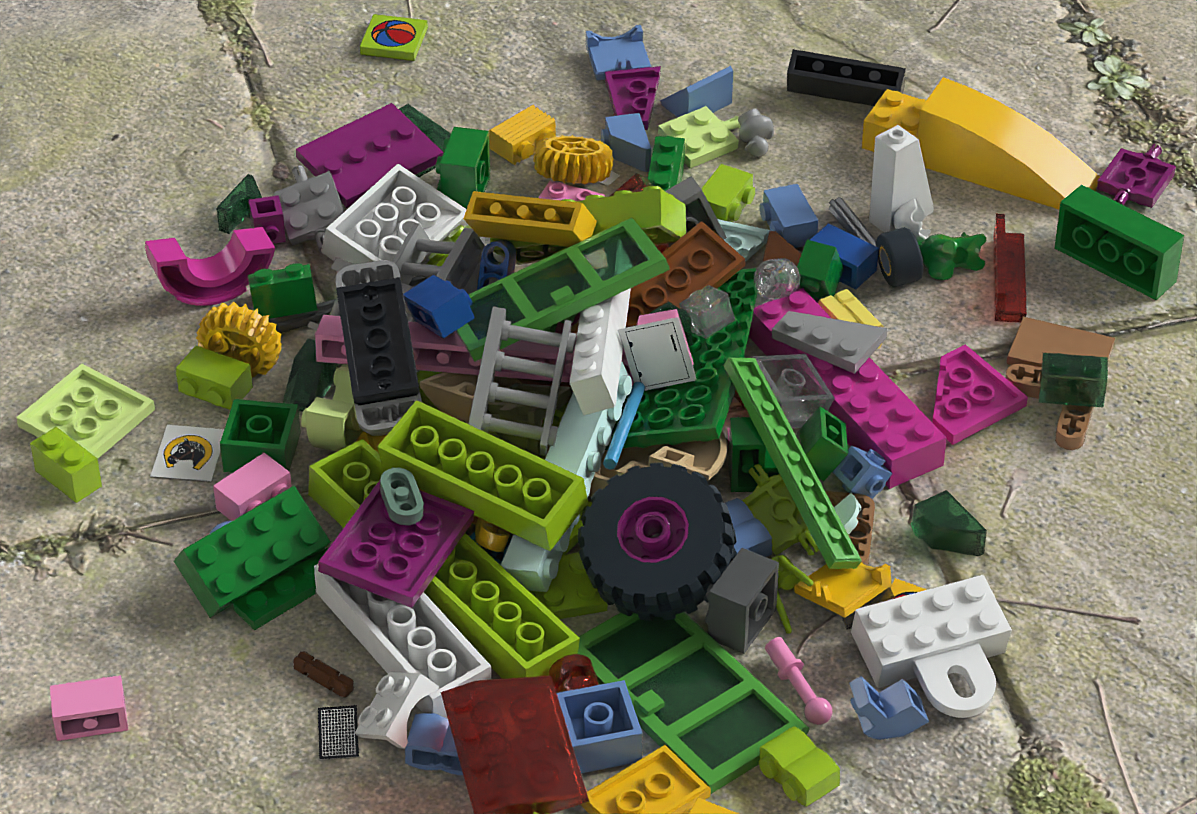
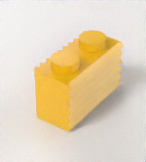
M533 104L489 130V149L513 165H516L517 162L520 163L521 160L533 155L537 142L544 138L556 136L554 117L551 118L550 115L547 116L546 112L543 113L542 109L535 108Z

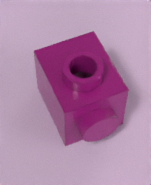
M279 195L250 199L251 227H263L273 244L286 242L284 217Z

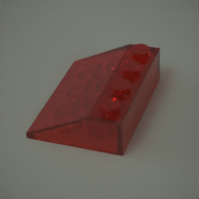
M552 676L473 681L441 692L474 814H533V812L552 814L589 802Z

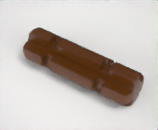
M301 651L298 656H295L293 660L294 669L303 675L308 673V678L329 690L334 688L333 692L342 698H346L353 692L354 681L344 674L339 676L340 672L319 659L314 661L315 657L305 651Z

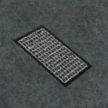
M357 705L318 708L319 760L359 757L358 735L355 734L358 728Z

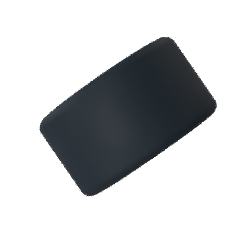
M904 227L882 233L877 237L876 247L879 248L878 263L884 279L890 286L897 287L922 278V255L918 242L910 229Z

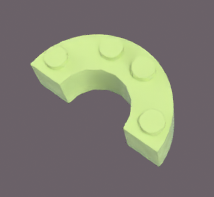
M342 364L341 367L336 368L333 380L336 388L333 399L316 397L311 405L305 408L302 413L301 426L306 428L309 442L313 447L339 451L355 443L363 432L357 422L348 364Z

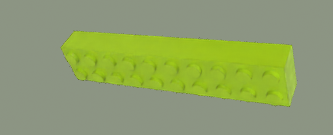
M361 439L309 466L308 495L343 528L379 482L384 472L379 453L364 439ZM465 533L424 590V593L491 665V668L523 698L576 667L580 638Z

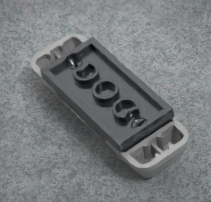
M379 260L343 267L338 271L335 279L357 422L364 432L372 436L387 435L416 400L422 402L400 271L394 262Z

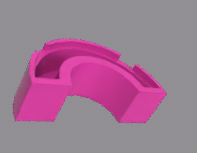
M263 227L233 230L231 239L224 249L214 256L204 259H190L186 257L175 238L145 241L147 259L166 292L168 291L183 303L196 306H208L227 302L248 291L246 288L249 285L248 275L254 274L261 269H268L275 252V246Z

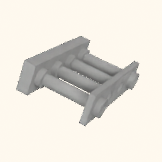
M414 223L392 262L398 266L401 282L409 285L413 276L430 277L435 275L444 281H450L458 289H464L481 260L485 245L471 228H464L454 243L430 240L420 223ZM427 252L449 254L442 266L421 264ZM407 314L408 321L410 319L411 314Z
M492 308L468 422L469 425L486 433L492 431L541 440L539 455L546 456L548 445L555 446L558 427L552 426L566 354L567 352L573 353L576 341V333H571V321L565 320L563 332L558 334L511 325V321H506V309ZM508 338L559 347L556 365L505 356V352L500 351L502 340L508 341ZM502 369L553 378L550 396L498 387V383L493 382L495 371L501 372ZM495 400L547 409L544 426L539 427L492 418V414H487L489 402L495 403Z

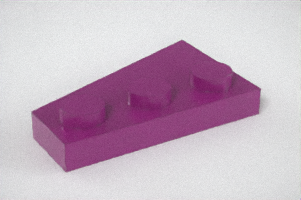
M661 66L605 72V83L615 116L640 113L644 128L648 130L661 76Z

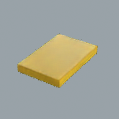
M663 745L580 796V805L589 814H683L686 809L690 810L698 798L703 800L709 798L711 788L672 750Z

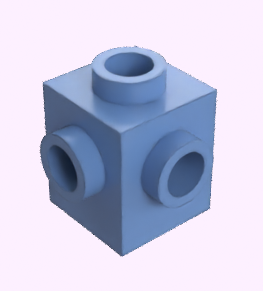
M852 445L848 449V455L833 471L843 482L842 487L848 493L862 494L872 499L883 490L886 481L892 475L883 465L886 460L879 453L872 449L866 452Z

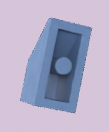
M640 113L605 117V129H601V142L607 144L613 150V159L641 171L649 172L651 146Z

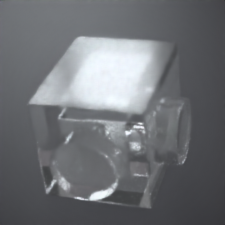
M709 285L693 292L689 298L679 303L683 315L681 320L684 327L689 332L705 339L735 320L728 294Z

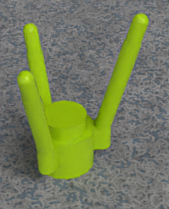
M777 555L772 558V560L779 562L778 588L790 590L800 581L808 586L813 585V580L794 566L787 556ZM777 588L776 608L786 633L791 634L790 621Z

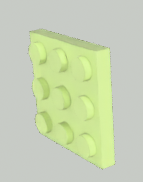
M80 364L16 418L19 428L38 438L54 427H57L95 457L100 458L155 410L154 400L84 364Z

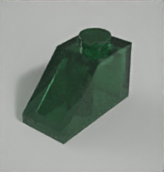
M308 338L295 356L283 398V403L298 404V409L301 412L308 408L316 397L323 398L334 383V374L336 368L339 367L338 363L316 362V344L313 339Z
M947 490L914 505L911 522L912 530L931 549L973 556L984 554L987 530Z

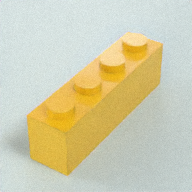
M476 191L472 193L463 218L479 237L567 247L592 237L597 220L586 206L580 202Z

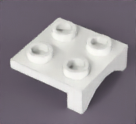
M389 672L388 675H385L379 681L376 687L377 694L371 705L366 707L361 713L358 720L359 726L355 734L361 738L387 740L397 748L405 749L408 744L407 721L411 709L420 699L431 693H436L439 686L421 673Z

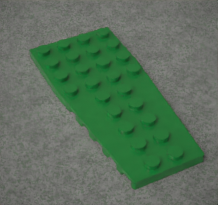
M757 268L739 270L680 319L693 359V368L697 380L644 391L623 448H646L651 445H677L682 442H708L713 439H719L736 391L723 365L728 358H744L758 293L754 282L755 275H757L758 288L760 284ZM627 395L625 398V401L622 406V412L629 395ZM619 420L616 421V423H615V425H614V428H613V430H612L611 441H612V438H613V435H614V433H615V430H616V427H617V425H618Z

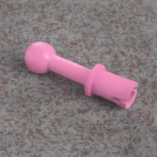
M782 637L769 641L765 646L766 652L779 670L778 677L781 680L789 679L805 703L804 715L810 723L817 725L827 723L832 717V706L826 699L816 696L800 672L804 666L803 662L795 658Z

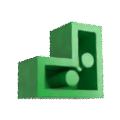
M733 417L730 418L728 459L731 492H753L758 484L749 474V470L753 468L757 475L760 476L754 467L755 465L760 464L768 477L780 473L751 418Z

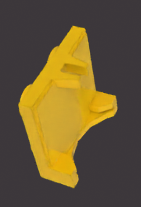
M861 562L856 569H829L827 564H825L808 576L814 582L812 586H808L800 581L794 585V592L846 618L856 609L892 586L891 570L887 564L872 567Z

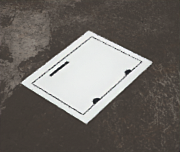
M679 317L618 329L634 383H643L645 391L697 380Z

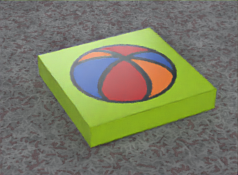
M373 14L360 44V55L415 61L428 29L427 20Z

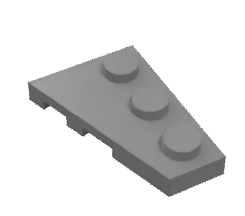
M788 311L772 328V338L855 374L887 338V328Z

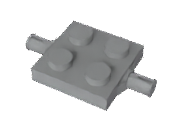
M298 165L299 172L296 166L292 169L296 183L274 192V195H279L284 225L292 246L306 240H316L319 252L321 253L326 228L344 213V209L330 171L313 178H307L304 166Z

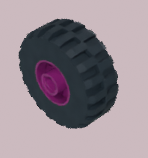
M650 463V467L640 468L638 465L629 468V472L621 476L616 474L607 481L608 485L603 490L599 488L591 497L592 505L584 509L581 516L583 526L578 529V543L581 548L579 551L580 558L593 588L598 590L600 597L608 605L615 604L618 612L627 616H632L633 613H636L640 620L652 621L654 617H663L664 621L676 619V614L686 612L688 615L698 610L697 605L704 600L706 603L709 602L706 599V593L710 583L713 585L728 567L730 560H733L736 556L734 544L737 542L728 507L723 502L721 493L714 485H708L703 475L698 472L689 474L686 467L673 464L671 467H664L663 463Z

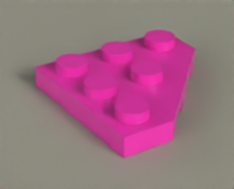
M965 344L941 356L932 423L947 437L946 440L954 445L1026 407L1028 397Z

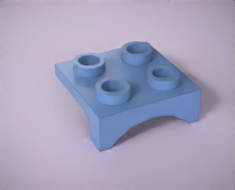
M635 25L625 34L615 37H602L592 31H586V50L596 80H605V72L651 67L643 43L641 25Z

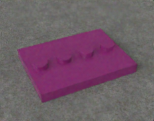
M393 103L296 148V158L314 176L330 171L341 203L346 208L354 204L397 164L416 175L436 165L438 156H443V151Z
M379 480L319 560L318 572L413 608L474 521V511L420 491L424 503L421 520L412 525H400L389 517L380 492Z

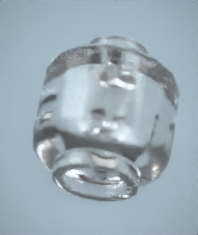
M785 258L764 261L756 268L754 273V285L757 292L769 300L789 297L790 294L797 291L800 284L798 268L793 262Z

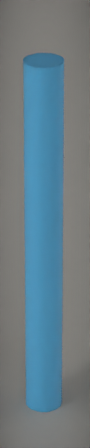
M635 382L632 385L631 392L605 456L603 465L609 470L616 468L645 391V386L641 382Z

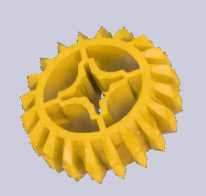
M573 135L551 136L537 142L533 162H535L534 169L545 178H551L553 181H562L563 183H573L574 185L582 183L585 185L587 183H596L597 181L601 182L610 177L613 167V150L607 144L595 141L593 138L588 139L583 138V136L575 137Z
M234 301L229 306L221 303L219 307H212L205 317L202 318L197 331L196 339L198 340V346L250 364L252 378L258 373L266 375L273 365L277 363L282 350V343L280 342L281 333L276 331L277 324L268 322L269 315L261 316L258 314V308L253 311L248 309L246 304L238 307Z

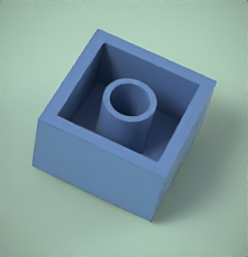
M625 680L555 693V722L566 757L577 767V774L632 764L642 759L643 733Z

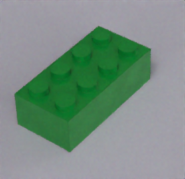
M1081 184L1060 202L1054 249L1154 300H1158L1177 282L1184 235Z
M294 485L184 548L174 559V563L209 618L232 606L237 600L323 551L331 541Z

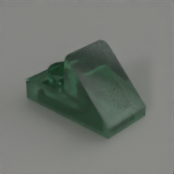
M247 174L217 206L219 231L230 234L237 225L243 222L245 217L251 219L249 200L262 198L253 175Z

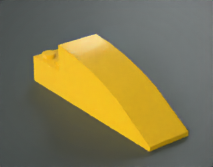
M944 77L927 100L887 89L863 121L862 149L874 152L875 137L899 125L919 139L925 168L1058 210L1060 209V202L1081 184L1097 191V183L1100 176L1052 134L1001 102Z

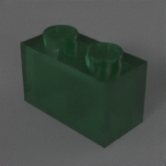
M1043 353L1039 377L1038 403L1103 408L1108 380V358Z

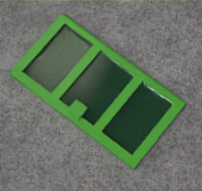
M630 218L468 294L473 303L470 308L475 318L455 332L475 362L482 359L493 307L506 309V321H511V325L543 330L670 270L663 254L634 219ZM508 338V341L502 340L500 350L520 340Z
M685 612L676 614V619L665 621L663 617H654V620L646 621L640 620L636 613H633L632 616L619 613L579 636L580 641L576 665L596 685L625 680L641 729L660 747L666 745L711 788V794L759 765L760 746L793 726L799 728L806 735L809 732V727Z

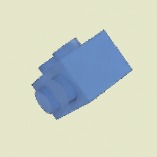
M793 184L764 190L763 203H760L759 210L762 220L767 221L770 231H776L794 248L805 246L806 240H810L818 233V219L799 185Z

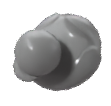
M752 109L742 114L738 119L740 124L739 137L744 143H748L745 147L747 151H750L753 156L762 157L769 148L765 138L771 139L773 137L774 126L769 117L761 115L758 109Z

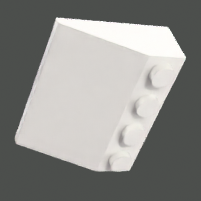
M397 164L326 228L321 253L333 261L337 257L353 264L379 260H389L392 262L414 223H420L430 240L442 241L464 220L466 209Z

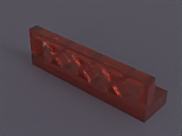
M996 213L993 234L994 321L1021 323L1023 316L1026 317L1024 233H1005V214Z

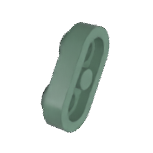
M391 468L383 472L380 478V492L391 520L400 525H412L419 522L423 516L424 503L414 475L403 468Z

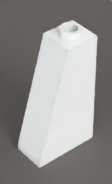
M899 125L875 137L869 222L884 233L896 230L894 225L896 211L914 198L919 202L926 216L933 213L934 210L919 139Z

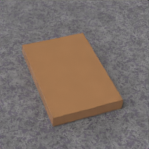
M1023 316L1009 351L1007 364H1026L1085 376L1093 379L1100 386L1114 347L1115 338Z

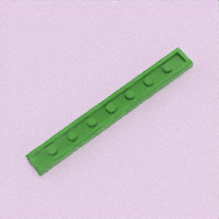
M728 358L723 366L828 568L856 569L862 560L756 359Z

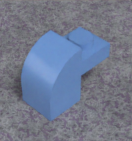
M862 676L849 682L854 696L850 701L858 715L865 735L879 740L902 737L929 722L920 695L903 679L879 693Z

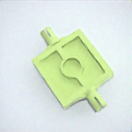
M705 106L658 125V135L662 137L685 138L684 163L691 169L738 149L739 140L731 131L740 128L739 116L721 121Z

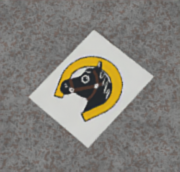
M167 425L150 477L211 482L221 451L220 441L224 429Z

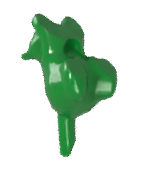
M963 232L961 237L934 234L925 239L923 243H918L923 265L928 270V274L934 279H950L953 276L954 268L960 267L978 271L985 266V261L979 257L981 246L985 244L987 239L984 234L969 236Z

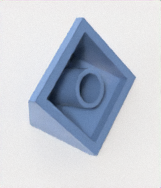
M729 66L660 100L663 107L677 117L705 106L714 113L732 104L733 69Z

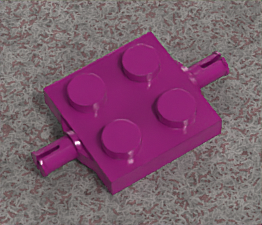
M1152 144L1146 153H1136L1121 148L1098 179L1097 190L1115 196L1112 200L1122 205L1127 200H1130L1139 205L1152 208L1175 176L1176 166L1162 162L1157 158L1161 154L1162 149L1159 145L1155 148L1156 144Z

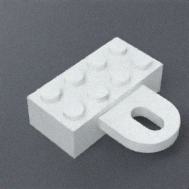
M984 575L858 608L855 610L851 634L877 688L892 685L901 679L906 681L917 678L928 701L937 710L952 717L967 718L982 713L992 702L996 688V678L987 658L1006 652L1012 629ZM951 673L961 674L966 679L973 696L968 698L959 696L955 692L948 675Z

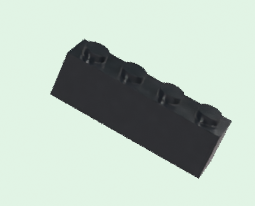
M793 49L787 70V91L875 106L887 89L899 91L903 94L906 68Z

